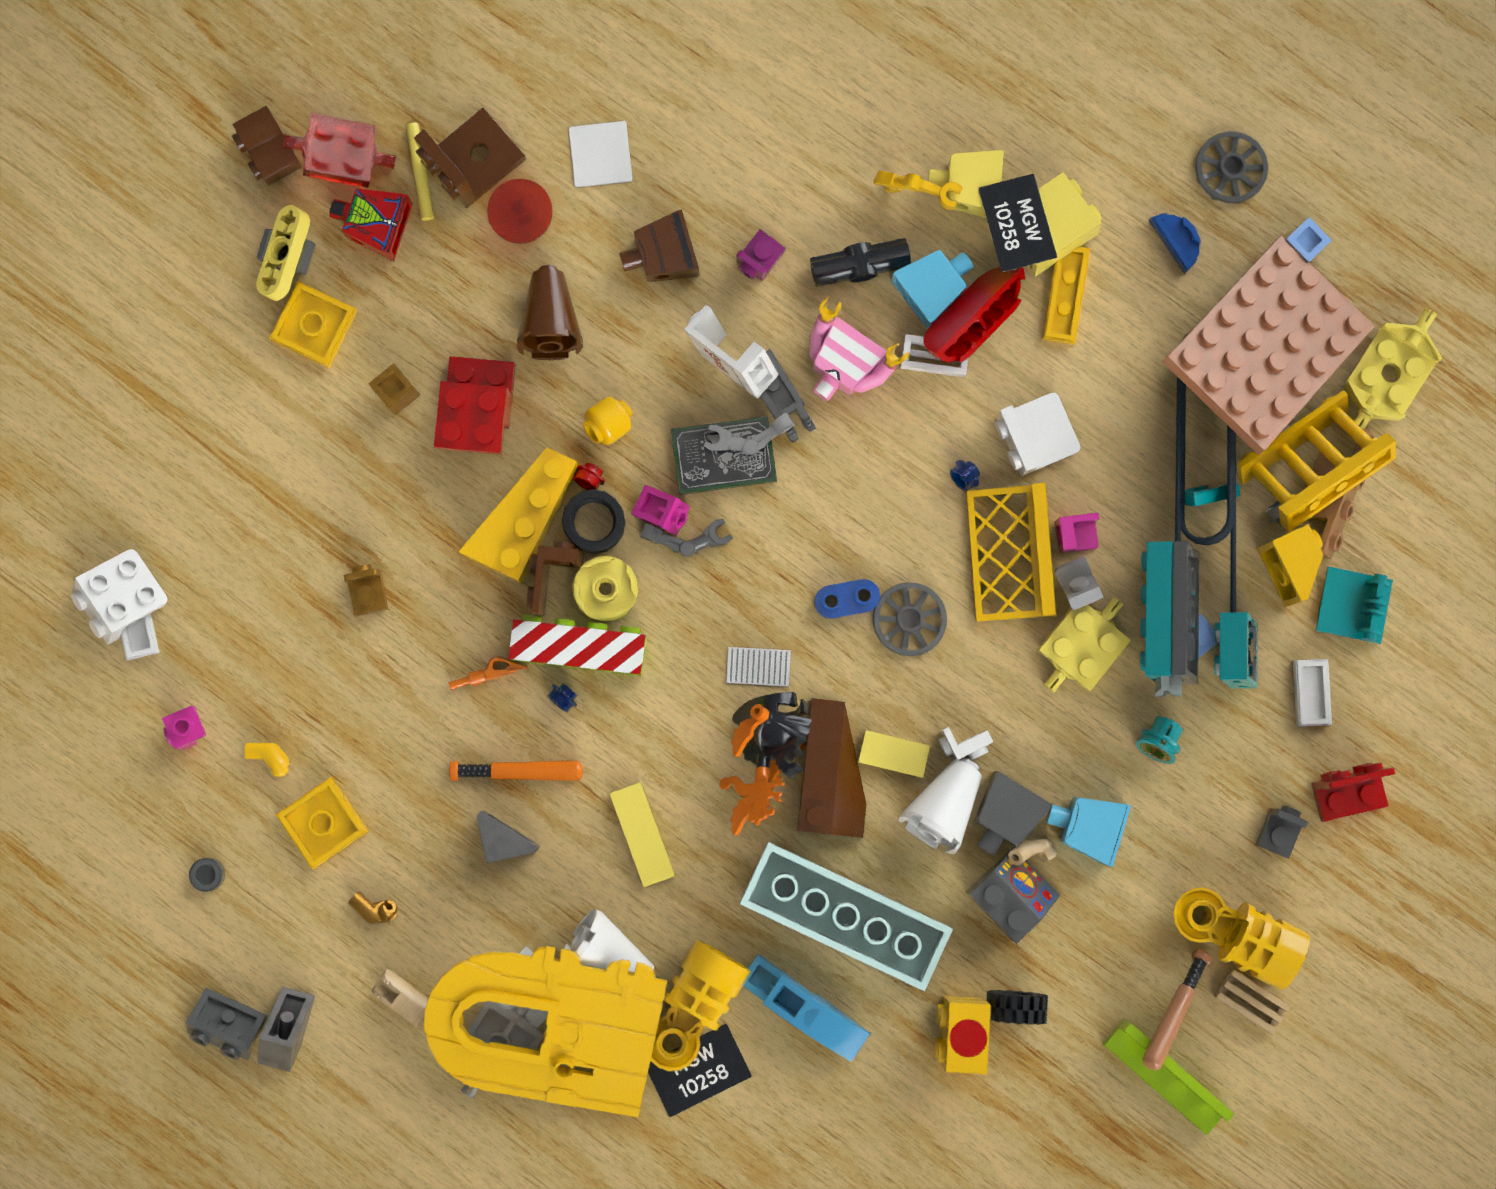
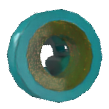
M1157 716L1150 730L1144 729L1141 731V739H1138L1135 745L1146 756L1162 763L1172 764L1176 760L1175 754H1178L1181 750L1177 741L1183 729L1175 721Z

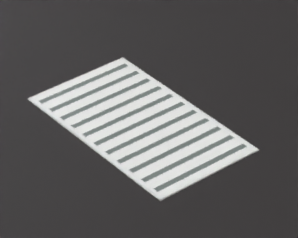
M728 647L726 683L789 687L791 650Z

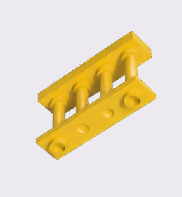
M1344 390L1336 396L1326 398L1320 407L1280 433L1261 454L1258 455L1255 451L1248 452L1237 463L1239 481L1243 485L1256 477L1281 503V506L1278 507L1280 524L1288 532H1291L1396 459V440L1388 432L1378 439H1372L1347 415L1349 412L1348 394ZM1336 422L1362 450L1352 457L1345 458L1320 432ZM1309 440L1335 468L1324 476H1318L1293 450ZM1283 459L1304 480L1308 487L1297 495H1291L1267 468Z

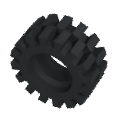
M1012 990L987 991L986 1001L991 1005L990 1021L1028 1025L1047 1023L1048 996L1046 994Z

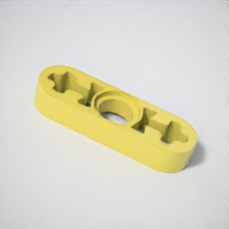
M294 205L285 206L277 215L256 282L258 292L275 301L281 300L289 292L310 226L309 215ZM288 245L286 257L279 260V251L282 247Z

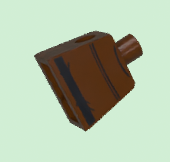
M682 209L637 229L634 232L637 248L619 253L624 272L643 267L647 282L700 276Z

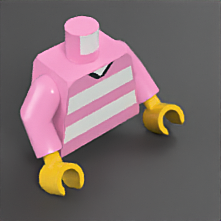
M826 297L820 304L819 310L821 314L818 315L811 331L809 357L814 362L813 370L822 376L813 388V392L825 401H829L838 388L851 395L854 391L863 393L882 385L894 372L896 365L901 364L909 357V352L905 353L901 358L896 357L894 351L900 343H895L886 351L849 324L836 317L841 310L842 304L839 302L835 311L827 309L826 302L829 297Z

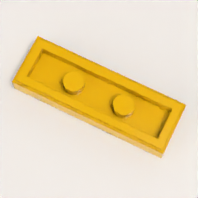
M1079 246L1072 250L1070 254L1055 262L1042 340L1070 345L1076 343L1091 248Z

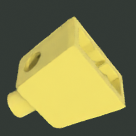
M994 150L951 154L948 170L929 169L928 182L940 187L949 182H957L962 186L960 194L952 191L946 193L950 201L957 202L954 210L986 218L979 187L1002 181L1004 151Z

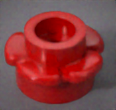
M592 463L577 466V473L573 479L583 489L597 490L599 485H604L605 483L604 478L601 477L603 471L598 466Z

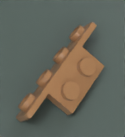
M1363 429L1372 439L1375 438L1370 430ZM1357 443L1352 456L1362 450ZM1319 451L1313 471L1318 476H1324L1333 470L1335 466ZM1365 480L1311 517L1327 522L1321 536L1323 543L1321 550L1324 558L1331 560L1334 551L1337 552L1340 549L1343 541V534L1341 532L1345 522L1349 521L1353 515V500L1356 492L1363 488Z

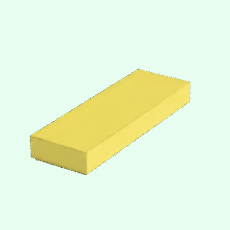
M639 782L610 793L643 887L645 888L674 877L673 867L642 783Z

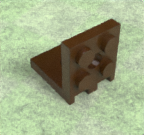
M484 108L480 109L438 145L424 129L414 137L419 147L415 152L421 159L422 165L432 176L437 173V178L442 183L441 186L453 200L459 198L466 208L471 206L526 160L525 155ZM482 146L489 150L488 157L480 162L474 161L471 158L473 149Z

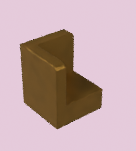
M395 363L368 383L395 415L421 395Z

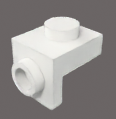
M949 727L940 730L943 737L938 739L946 757L952 755L956 760L969 755L971 760L989 752L986 746L993 743L988 730L957 744Z

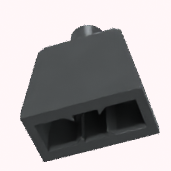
M994 771L975 817V822L987 829L977 846L995 856L1004 840L1014 846H1019L1053 805L999 771Z

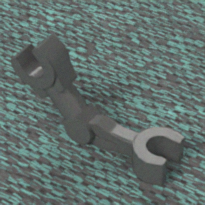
M724 519L715 520L702 532V535L686 542L681 538L669 536L663 533L662 530L647 523L640 535L641 538L667 546L673 552L679 553L684 557H690L707 546L711 548L725 545L733 538L731 534L720 538L715 533L717 527L725 524Z

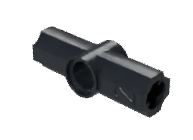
M906 238L874 245L870 242L857 243L845 247L840 252L810 258L815 287L847 280L852 283L863 282L877 277L880 273L899 270L911 264L910 250Z

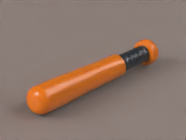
M577 760L492 762L490 765H461L459 761H451L449 766L451 781H458L460 777H491L492 780L578 781L583 776L582 763Z

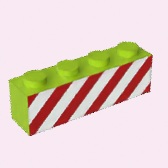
M522 615V620L513 619L508 657L511 661L637 676L643 675L647 636L640 634V628L621 626L620 632L607 630L608 625L602 623L588 622V627L583 628L575 627V621L555 618V624L541 623L542 617L534 615Z

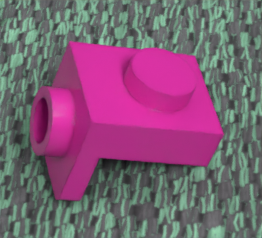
M194 706L186 707L162 718L165 725L163 728L165 737L174 749L185 750L197 745L196 740L206 736V731Z

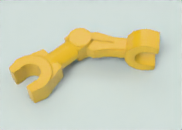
M881 170L877 171L873 182L875 185L886 186L884 191L888 193H896L902 191V189H908L938 196L939 203L947 210H954L957 202L950 201L946 193L952 191L960 194L962 186L957 182H949L940 187L923 180L922 177L913 173L899 176L895 173Z

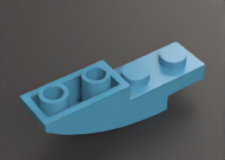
M757 955L748 968L751 973L743 986L763 1000L762 1004L790 1024L842 1057L853 1061L871 1033L819 994H813L765 957Z

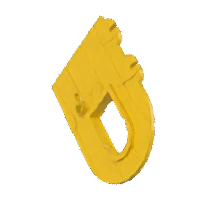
M551 946L537 948L532 956L510 952H488L473 955L456 963L440 977L431 990L424 1018V1030L428 1046L437 1062L457 1080L484 1091L632 1117L639 1116L667 980L655 978V972L650 966L637 962L635 972H630L628 969L631 966V962L623 959L612 961L606 969L581 965L580 957L568 949H561L560 959L553 958L555 947ZM485 1001L548 1011L546 1020L547 1030L543 1035L544 1043L541 1044L540 1050L495 1042L485 1043L483 1040L471 1036L462 1025L464 1023L463 1012L475 1003ZM566 1064L568 1065V1067H562L560 1065ZM574 1066L591 1068L593 1072L575 1070Z

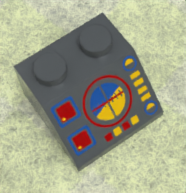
M1013 846L966 893L1007 937L1017 944L1043 919L1060 897V894L1027 860L1018 866L1010 862L1008 854L1015 848Z

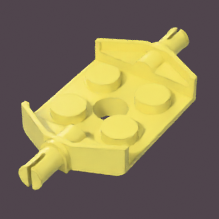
M1425 308L1416 324L1413 325L1385 323L1382 325L1344 384L1345 390L1358 409L1356 411L1358 415L1354 422L1362 429H1365L1373 418L1400 421L1405 418V412L1436 363L1441 361L1440 353L1427 334L1429 326L1437 316L1435 312L1430 314L1432 310ZM1384 366H1391L1396 370L1397 378L1395 382H1388L1382 377V368Z

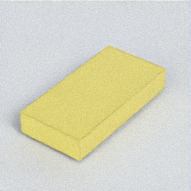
M865 730L858 763L923 778L930 745Z

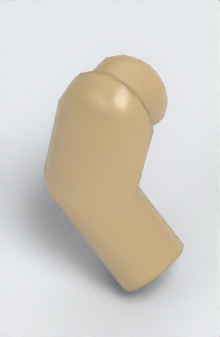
M1047 838L1022 842L1009 852L1008 858L1012 864L1018 866L1036 854L1039 855L1041 861L1046 862L1057 855V851L1052 846L1054 843Z

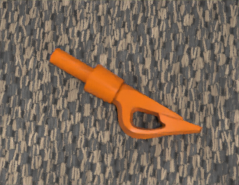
M496 656L489 660L486 669L470 672L468 677L448 683L450 690L470 684L474 687L488 680L527 669V666L510 661L504 657ZM496 662L509 664L506 669L494 668Z

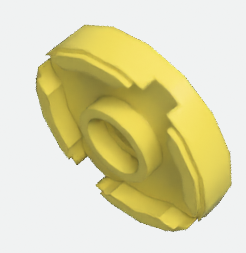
M598 556L585 562L577 572L572 584L573 598L579 609L589 618L601 622L615 621L627 615L634 607L639 593L638 580L632 568L622 560L612 556ZM605 583L612 586V591L608 595L600 593V587Z

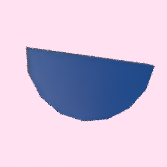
M1167 213L1150 218V224L1185 274L1196 263L1200 253L1201 239L1196 227L1187 218L1167 215Z

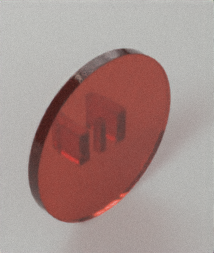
M513 179L501 184L492 193L488 202L487 215L492 229L499 237L511 243L525 244L535 241L547 231L552 221L553 207L549 195L539 184L527 179Z

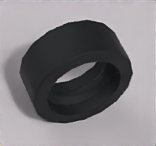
M595 489L581 491L572 497L564 508L562 516L564 533L569 541L582 552L592 554L607 552L617 545L624 534L626 522L623 509L616 498L605 491ZM593 502L606 506L613 517L612 530L606 537L597 541L586 540L581 537L576 531L574 523L578 510L585 504Z

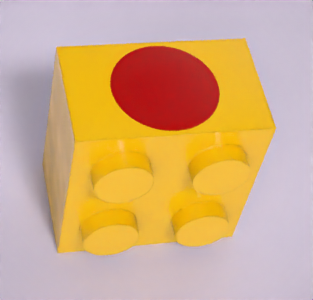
M943 995V1004H937L936 1024H939L941 1028V1038H935L934 1056L946 1072L987 1074L991 1005L984 998Z

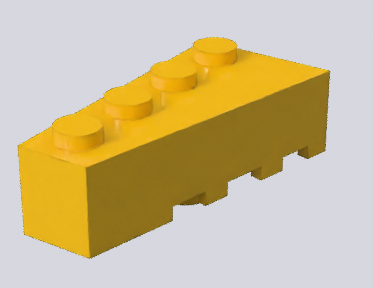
M546 447L459 550V553L523 584L530 569L532 553H538V546L542 545L574 480L573 478L577 473V461Z

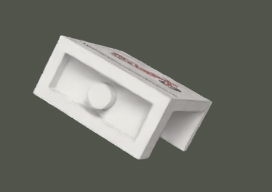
M705 305L700 312L695 313L690 318L688 326L684 330L701 356L758 399L779 375L764 348L753 342L744 354L735 361L717 347L727 334L709 306Z

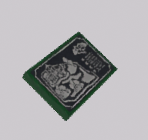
M768 416L671 429L680 495L777 482L772 440L755 455H749L733 449H729V451H711L704 447L705 442L715 444L720 439L718 432L708 430L709 425H718L733 433V436L752 439L754 435L760 434L770 427Z

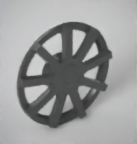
M1222 132L1208 139L1199 150L1195 162L1196 180L1213 200L1238 204L1255 196L1263 187L1268 175V160L1261 145L1252 137L1240 132ZM1233 137L1231 152L1226 154L1219 143V139ZM1239 138L1253 145L1242 155L1237 153ZM1211 144H1213L1221 157L1220 160L1204 155ZM1257 150L1261 156L1262 164L1246 165L1245 159ZM1202 162L1218 168L1213 172L1203 175ZM1245 171H1262L1259 183L1257 184L1245 175ZM1221 176L1222 179L1214 191L1206 180ZM1240 179L1253 190L1240 195L1237 181ZM1227 181L1231 182L1234 197L1220 194Z
M906 582L897 584L883 593L878 605L874 609L873 625L879 641L887 649L902 656H918L930 651L940 642L947 626V613L942 600L932 589L919 583ZM908 588L923 591L914 606L910 604ZM902 589L904 607L898 606L889 596ZM929 594L936 601L938 607L922 612L920 608ZM884 601L897 612L896 616H879ZM941 612L940 628L924 621L925 617ZM879 621L895 622L897 625L884 636L880 629ZM921 628L938 633L929 645H927L920 633ZM899 631L904 632L901 649L888 641ZM910 634H915L922 647L921 649L907 650Z

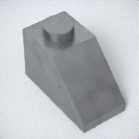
M282 987L259 1037L258 1064L287 1072L291 1071L302 1045L315 995Z

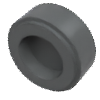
M202 858L191 866L189 879L197 890L203 892L212 891L222 885L225 879V869L221 862L214 858Z

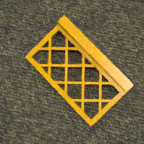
M1046 483L967 491L976 621L1057 617ZM1026 493L1027 507L1019 516L1004 505L1013 494ZM1006 495L1001 502L994 497ZM989 497L997 506L984 519L975 511L974 498ZM1001 508L1015 519L1004 534L989 523ZM1027 513L1029 525L1022 520ZM976 517L983 522L978 529L976 528ZM1018 523L1024 526L1030 533V539L1022 549L1007 538ZM985 526L989 527L1000 537L988 552L977 541L978 534ZM1003 541L1018 552L1006 567L992 556L993 552ZM1030 545H1031V557H1029V556L1025 553V551L1027 550V548H1028ZM978 549H979L983 554H985V556L981 559L980 562H979ZM1021 555L1032 564L1033 571L1024 582L1009 570ZM988 558L1003 570L991 585L980 577V568ZM1006 573L1021 585L1009 599H1006L994 588ZM1032 578L1034 583V591L1029 586H1027V584L1031 581ZM981 582L988 587L983 594L981 593ZM1025 588L1035 597L1036 610L1021 611L1012 604V601ZM990 591L994 592L1005 602L997 613L983 614L982 601ZM1008 606L1016 611L1003 613Z

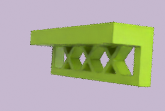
M1123 1019L1102 1043L1205 1135L1210 1133L1221 1118L1229 1121L1234 1116L1231 1110L1168 1055L1159 1070L1147 1068L1143 1064L1142 1058L1151 1040L1129 1021Z

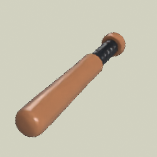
M1196 949L1193 952L1191 968L1184 982L1178 986L1143 1055V1064L1151 1070H1159L1163 1066L1195 995L1194 989L1203 970L1212 963V956L1204 950Z

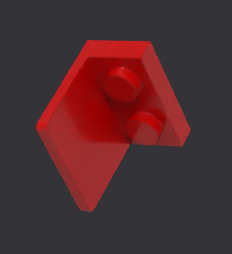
M1371 762L1353 766V773H1350L1349 770H1336L1320 774L1321 780L1311 784L1321 822L1388 807L1381 777L1396 774L1394 767H1383L1382 762L1374 764Z

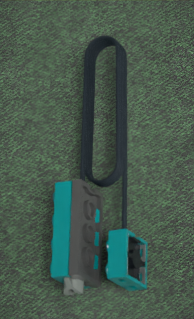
M1177 377L1174 543L1172 541L1147 542V552H1142L1141 565L1142 571L1146 572V585L1141 587V602L1143 605H1146V618H1141L1140 623L1141 637L1145 638V651L1140 653L1141 671H1145V676L1155 682V697L1166 696L1167 694L1182 697L1183 683L1198 684L1200 554L1196 549H1192V545L1188 541H1181V531L1192 542L1206 546L1219 543L1230 533V613H1220V622H1215L1214 637L1216 642H1220V655H1215L1214 672L1215 675H1220L1219 680L1230 689H1258V623L1252 619L1248 612H1236V433L1227 425L1226 523L1221 531L1214 536L1206 538L1196 537L1189 533L1185 524L1186 384Z

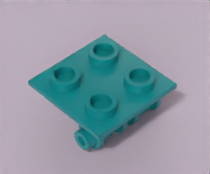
M1328 566L1315 631L1381 644L1393 580L1387 579V576L1383 574H1374L1373 576Z

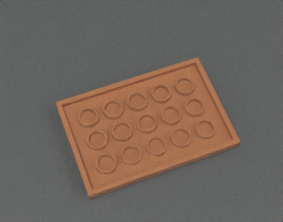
M1280 236L1162 362L1259 455L1267 449L1375 326L1323 275L1308 263L1290 243Z

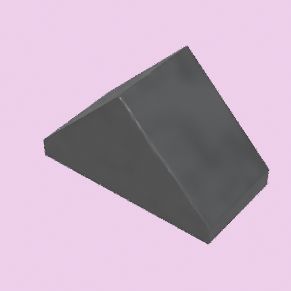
M485 810L480 811L477 815L487 863L534 853L540 847V845Z

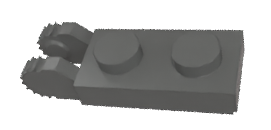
M770 349L767 350L766 353L779 375L761 394L760 398L774 420L784 413L790 415L796 411L803 427L809 432L815 430L816 427L803 407V400ZM794 427L785 432L791 443L798 440Z

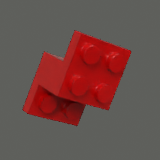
M449 356L447 382L440 381L434 438L435 449L502 455L504 428L509 429L515 362Z

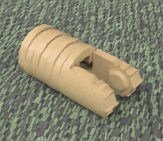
M385 969L381 980L390 989L381 984L375 985L371 990V994L414 1027L418 1028L424 1022L428 998L392 970Z

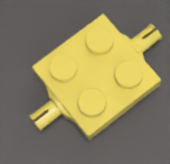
M1112 597L1102 612L1094 610L1089 605L1076 610H1072L1070 607L1039 646L1037 651L1050 660L1055 669L1053 674L1043 684L1051 692L1055 693L1065 678L1077 682L1086 691L1091 692L1131 641L1116 628L1112 621L1121 607L1124 606L1121 602H1118L1119 600Z

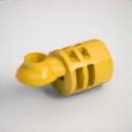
M1200 887L1183 893L1175 904L1173 912L1174 922L1180 934L1190 941L1197 943L1211 942L1219 946V960L1225 963L1233 961L1237 969L1243 972L1251 970L1253 977L1279 990H1283L1291 984L1305 960L1310 944L1309 933L1282 919L1273 920V916L1266 911L1257 912L1254 905L1248 902L1242 903L1237 910L1228 907L1222 897L1215 891ZM1198 906H1203L1206 912L1205 919L1196 924L1192 918L1193 910Z
M695 939L681 964L684 968L680 976L675 975L672 982L675 985L671 992L665 991L663 999L671 1007L667 1014L659 1019L650 1061L658 1068L667 1071H680L688 1067L696 1059L700 1049V1034L706 1026L715 1031L718 1030L721 1025L718 1022L722 1013L727 1014L730 1009L728 1002L731 997H737L751 973L747 967L699 939ZM674 1033L680 1036L682 1040L680 1049L676 1051L668 1050L663 1044V1039L666 1035Z

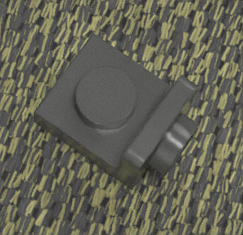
M1282 805L1281 810L1270 808L1255 845L1289 859L1300 830L1307 827L1308 821L1300 818V811Z

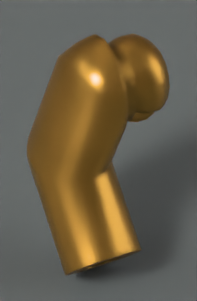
M359 891L348 901V904L370 924L390 922L397 916L398 907L393 900L388 899L371 903Z

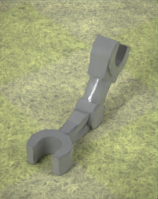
M784 413L774 420L769 428L760 434L754 435L752 439L733 436V433L718 425H709L708 430L718 432L720 439L715 444L705 442L704 447L711 451H729V449H733L749 455H755L777 435H782L795 424L789 415Z

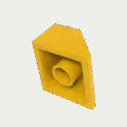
M1309 524L1256 548L1285 607L1303 602L1309 598L1323 557L1321 550L1323 547L1322 540L1315 529L1311 530Z

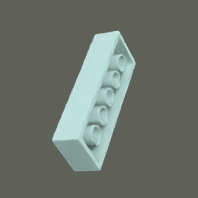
M769 841L740 900L741 905L923 991L927 988L953 930L939 921Z

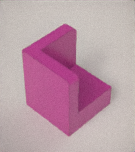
M1099 513L1059 517L1055 521L1059 553L1098 548L1096 521L1099 520Z

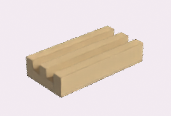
M1232 968L1214 995L1215 998L1273 1035L1277 1030L1276 1026L1278 1023L1282 1022L1284 1013L1288 1012L1291 1007ZM1233 980H1238L1278 1006L1276 1012L1231 984ZM1226 991H1231L1271 1017L1269 1023L1225 996Z

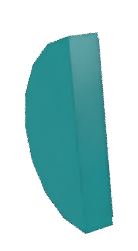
M1236 483V497H1239L1240 485ZM1227 484L1209 489L1208 485L1186 489L1184 504L1187 506H1199L1226 500Z

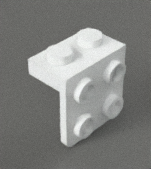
M1056 393L1047 394L1016 408H1013V405L1000 410L996 415V430L1000 438L1006 440L1010 449L1008 451L1009 460L1013 468L1019 470L1021 477L1072 456L1080 450L1079 441Z
M133 549L127 550L76 577L71 594V599L79 611L84 610L90 618L89 625L93 633L98 638L103 637L107 645L120 638L123 628L163 607L167 602L166 594L139 554Z

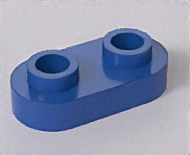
M867 579L825 586L818 591L814 604L816 611L827 619L870 612L878 605L880 591L874 582ZM860 590H867L869 592L870 599L863 602L859 600L858 592ZM826 597H836L837 605L833 608L828 607L825 604Z

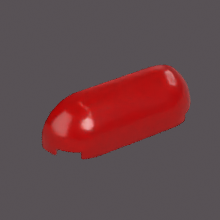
M999 266L976 279L926 331L923 343L928 352L944 362H963L969 358L1021 303L1022 299H1018L1021 289V280H1025L1023 267L1002 272Z

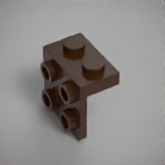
M555 541L553 547L538 546V553H532L530 573H533L535 576L534 587H528L527 607L532 609L534 615L540 617L545 615L550 565L581 568L583 565L584 555L576 549L573 543Z

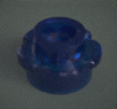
M963 460L956 461V466L950 470L951 479L956 486L963 491H967L971 487H977L979 485L978 477L980 472L976 465L971 461L966 463Z
M562 683L559 687L555 684L551 686L553 689L547 697L561 710L567 713L572 707H577V703L574 701L577 695L567 685Z

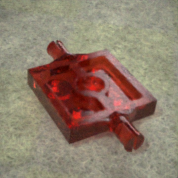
M315 113L310 114L308 130L304 138L285 133L283 137L282 148L302 151L304 159L303 176L359 187H369L371 171L374 165L394 169L396 155L377 152L374 142L376 125Z

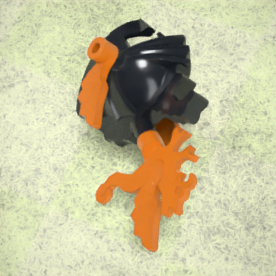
M795 692L774 693L751 699L739 707L732 716L733 722L739 725L734 730V738L731 741L733 755L739 757L743 752L744 759L756 765L754 783L744 784L738 776L722 778L719 783L720 788L727 790L733 784L736 792L741 797H744L733 808V816L730 819V822L733 824L731 830L735 836L739 835L748 819L749 822L759 826L762 820L774 814V808L768 810L771 807L769 800L775 798L777 802L782 801L780 796L783 794L779 791H773L775 787L785 785L781 781L783 778L779 775L781 771L789 778H793L795 774L803 771V767L796 762L792 763L795 757L803 755L801 750L807 745L806 736L810 732L811 719L803 717L808 714L806 702L801 699L800 705L795 711L787 713L778 712L779 704L791 707L798 706Z

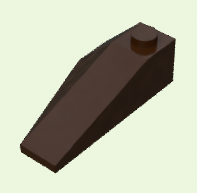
M812 698L809 718L811 719V725L809 727V735L807 736L797 830L863 838L867 804L845 702Z

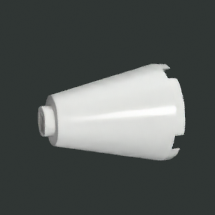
M962 758L961 761L954 759L902 812L899 818L900 823L907 821L905 829L927 845L936 849L938 844L947 847L945 853L956 854L961 846L982 779V775L978 771L979 766L967 758Z
M592 909L582 919L572 933L575 937L571 946L566 944L564 949L576 953L581 959V965L606 969L612 961L623 959L631 962V966L628 969L630 972H635L637 962L645 963V965L650 966L654 970V965L603 912L597 909L595 911Z

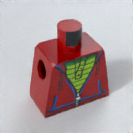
M357 188L354 191L351 203L334 199L330 207L329 216L330 218L344 221L342 232L347 239L388 260L395 261L413 203L406 194Z

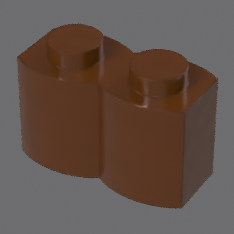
M267 105L232 124L237 132L232 135V138L241 153L247 150L253 161L247 164L257 181L263 178L269 186L302 168Z

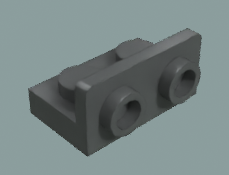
M205 988L186 1022L187 1033L190 1034L191 1040L200 1045L208 1046L210 1043L221 1048L220 1052L231 1059L238 1060L241 1057L248 1060L251 1055V1047L266 1022L267 1015Z

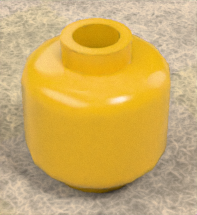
M607 396L585 411L583 428L594 443H602L609 446L630 432L632 427L630 417L633 413L624 400L618 401L613 397Z

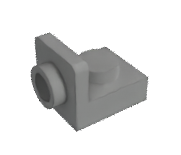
M1080 557L1055 568V573L1072 610L1104 598L1085 557Z

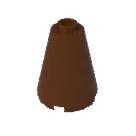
M544 265L534 271L531 276L517 337V349L522 355H524V350L531 352V358L536 360H563L569 358L570 351L576 349V354L581 352L583 339L564 273L555 266Z

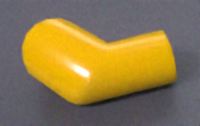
M275 743L245 744V759H263L268 767L271 768L270 772L275 777H283L288 773L290 761L279 745Z

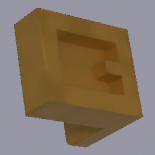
M370 564L352 567V573L343 575L344 581L348 583L355 616L389 609L380 570L377 568L371 569Z

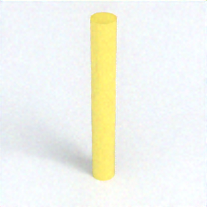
M409 123L406 124V131L421 220L434 219L427 171L415 152L419 148L414 139L420 133L419 124Z

